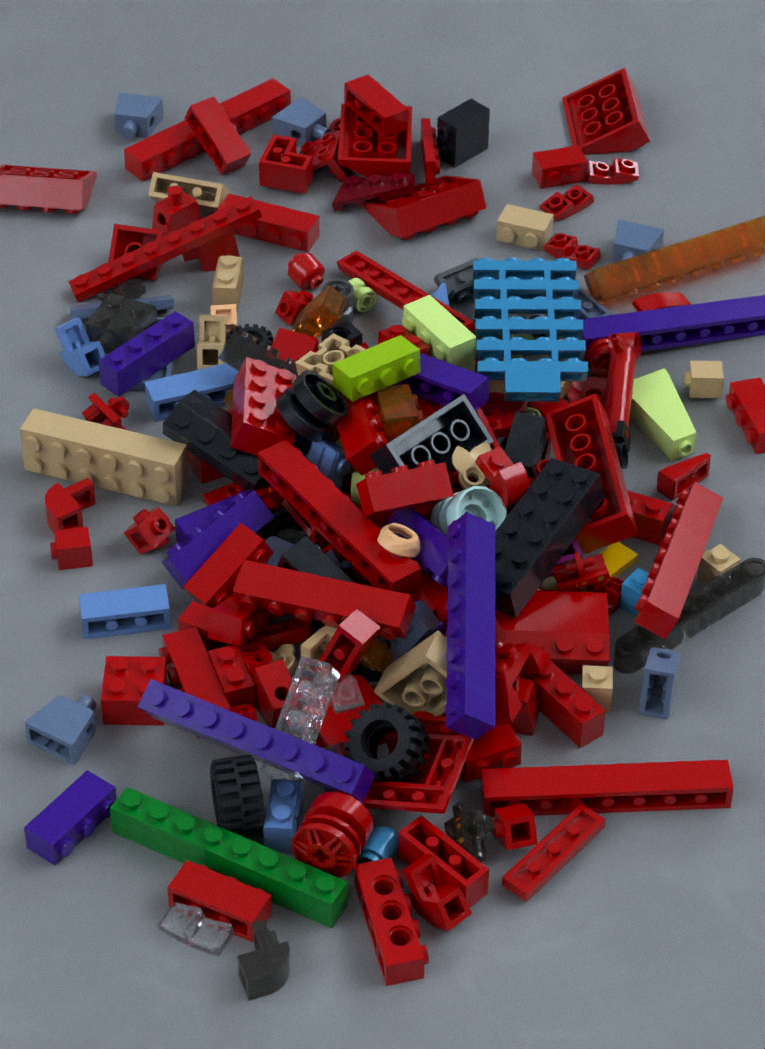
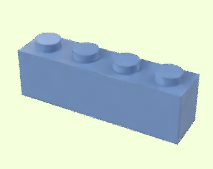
M245 359L144 382L146 404L154 421L166 420L178 402L194 389L220 407L233 404L234 380Z

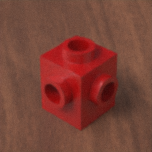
M159 507L150 511L145 508L132 518L135 522L123 533L141 555L152 549L158 550L167 544L170 540L168 536L175 530V527L170 522L169 517Z

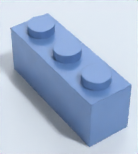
M166 584L79 594L84 639L171 629Z

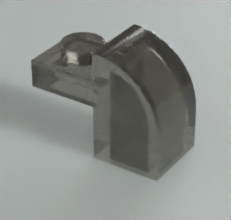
M265 920L252 923L255 951L237 955L238 976L248 1001L275 993L284 986L290 974L288 941L279 943L275 931H269Z

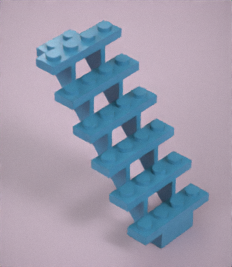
M480 258L479 260H473L474 318H481L476 319L475 336L476 339H482L476 342V359H483V361H478L477 373L489 377V381H503L504 401L559 402L561 381H586L588 362H581V360H584L586 344L585 340H579L582 339L583 320H577L580 317L581 300H575L578 297L579 280H575L577 271L576 261H570L567 258H559L555 261H545L542 258H532L529 261H519L517 258H506L504 260ZM508 314H544V315H545V316L536 317V318H534V319H523L522 317H519V316H512V317H509V318H508ZM509 334H546V337H539L536 340H525L522 337L509 338ZM511 354L548 355V358H541L538 361H527L524 358L511 359Z

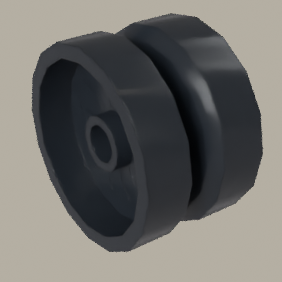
M307 370L303 371L294 380L293 388H286L277 398L276 405L283 419L292 429L309 441L320 442L331 432V425L339 424L347 416L348 408L341 394L333 385L315 372Z

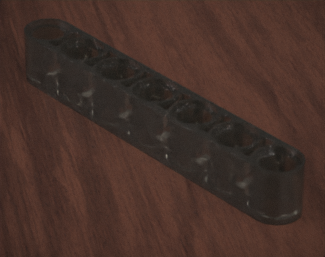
M749 558L687 595L680 617L666 639L640 625L621 635L615 642L614 668L620 673L632 674L646 665L650 648L672 650L761 595L765 591V561L760 558Z

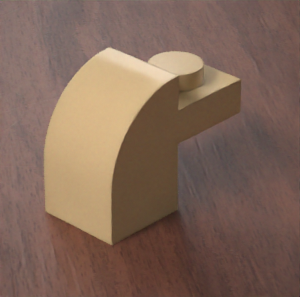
M199 315L197 370L226 364L227 315Z

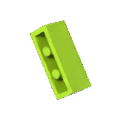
M399 335L332 364L334 387L353 402L421 373L420 349Z

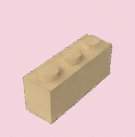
M153 172L148 196L157 203L168 197L167 190L169 187L179 186L183 192L197 201L199 211L214 213L230 191L224 184Z

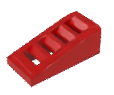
M704 453L660 470L657 476V491L671 501L676 499L683 489L689 490L693 482L699 483L709 476L711 455Z

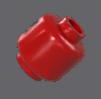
M298 253L290 259L288 263V276L301 290L317 289L323 283L325 268L311 253Z

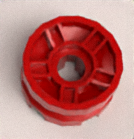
M602 338L592 342L586 348L584 360L588 362L592 375L607 379L609 369V338Z

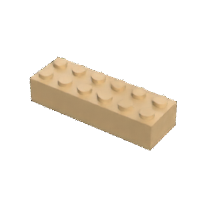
M35 408L32 409L20 428L24 470L73 482L89 478L94 483V487L176 507L189 487L187 444Z

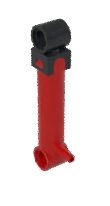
M638 332L610 334L608 339L610 360L604 409L608 416L621 469H627L628 452H630L631 434L628 429L636 360L641 355V341Z

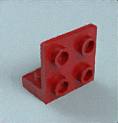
M340 130L334 133H327L314 142L308 141L302 145L299 154L313 156V170L328 165L330 172L340 182L349 177L351 169L338 164Z

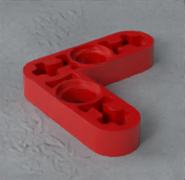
M295 618L267 625L243 645L238 646L250 676L254 677L256 667L273 662L272 655L268 650L279 648L283 644H295L309 639L314 634L312 620L306 622Z

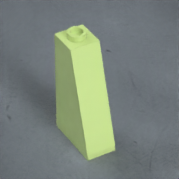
M663 368L634 379L630 418L671 461L694 453L696 430L667 370Z

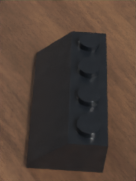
M194 389L178 402L163 422V434L175 442L187 444V451L245 490H258L265 480L259 474L258 456L231 447L232 414Z
M465 394L383 445L371 453L370 456L378 469L382 471V475L392 473V468L408 465L409 469L418 468V463L434 460L435 464L445 462L449 472L454 469L452 456L457 446L470 452L474 447L484 442H488L490 445L494 440Z

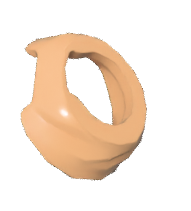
M391 523L382 527L377 541L384 549L403 557H416L418 555L420 540L413 530L397 523ZM394 533L401 534V535L405 536V537L408 538V539L401 538V537L395 535Z

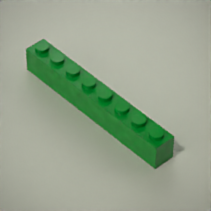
M126 787L110 808L113 833L183 864L186 860L198 865L202 864L212 871L234 877L239 882L253 888H260L272 896V903L329 928L334 927L348 906L347 881L129 787Z

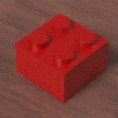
M106 656L101 693L103 725L163 726L164 722L150 717L138 708V705L151 679L167 685L166 657Z

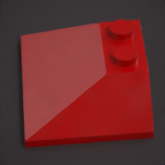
M527 642L516 645L508 643L495 651V726L513 723L522 704L512 685L519 673L520 677L540 673L550 657L548 651Z
M414 715L426 727L424 731L429 734L430 738L429 741L425 742V744L430 746V753H425L424 758L428 760L426 765L421 764L418 768L421 771L416 777L412 774L410 776L411 781L408 783L373 780L363 805L366 808L445 814L474 739L446 728V717ZM397 730L384 735L390 752L389 755L394 751L398 742Z

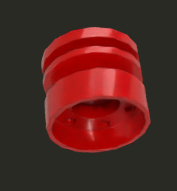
M325 792L318 795L292 839V851L296 859L338 878L348 875L354 868L361 850L366 845L373 831V819L370 812L361 802L350 795L340 792Z

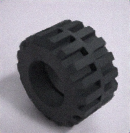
M382 702L381 706L376 703L369 705V711L362 709L358 712L360 717L357 720L353 718L350 722L353 725L352 729L346 730L345 736L349 738V741L344 742V749L350 752L346 757L365 765L375 774L374 781H401L408 783L411 781L410 776L412 774L417 777L421 772L418 769L421 764L425 766L428 761L424 758L425 753H430V746L425 744L430 738L429 734L424 731L426 729L424 724L399 705H391L388 702ZM397 730L398 742L394 751L389 756L378 759L377 746L379 741L388 732Z
M251 754L212 760L210 782L217 825L238 835L262 832L265 824L264 802L259 772L254 758Z

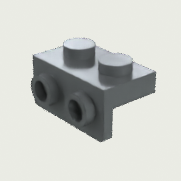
M473 260L439 273L433 279L438 288L441 283H446L449 304L456 301L459 303L464 302L473 294Z

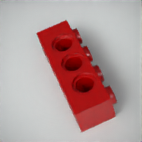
M392 858L355 864L354 887L385 986L424 979V965L429 964L428 951L425 944L420 945L419 943L420 928L417 919L412 920L410 915L412 913L409 894H403L402 891L404 881L401 870H395Z

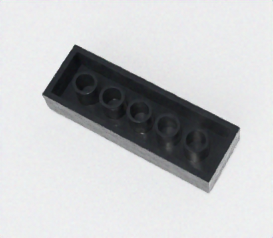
M551 458L495 531L496 611L517 618L605 498L600 473Z

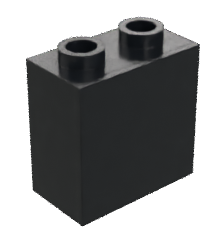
M470 98L437 117V149L439 151V159L456 168L488 149L490 109Z
M515 412L504 452L513 464L521 462L528 478H533L535 467L542 460L547 443L546 420L544 417H539L533 412Z

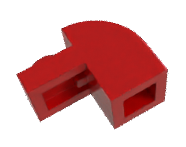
M498 447L479 455L475 463L491 483L489 489L493 490L502 499L508 515L530 487V483L521 462L513 464L503 449Z
M86 478L66 488H63L59 482L49 488L45 495L47 524L53 532L55 530L83 527L82 510L96 504L94 483L89 478Z
M424 854L402 870L412 892L409 894L412 907L431 926L449 931L472 914L461 886L445 883L434 855Z

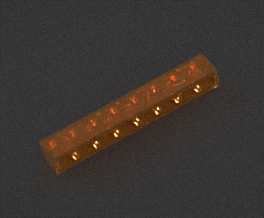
M765 216L593 269L584 275L589 293L599 303L603 302L604 305H609L618 301V297L622 295L630 298L640 294V290L644 288L652 291L662 287L661 283L669 281V284H674L684 280L683 276L688 274L692 278L705 273V269L712 267L713 271L727 266L726 262L733 260V263L736 264L747 260V255L753 253L755 257L764 255Z

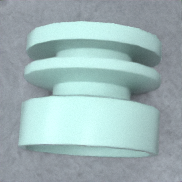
M473 486L454 493L453 497L443 502H438L433 508L431 522L447 534L449 525L468 512L494 524L496 531L507 517V511L502 499L493 490L485 486Z

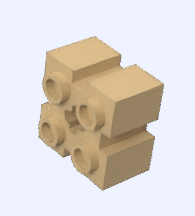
M333 333L318 345L319 351L316 353L309 351L295 362L298 376L303 371H312L326 379L334 387L332 364L366 349L357 344L351 348L348 340ZM337 390L341 394L344 401H347L348 398L345 395H343L339 390Z

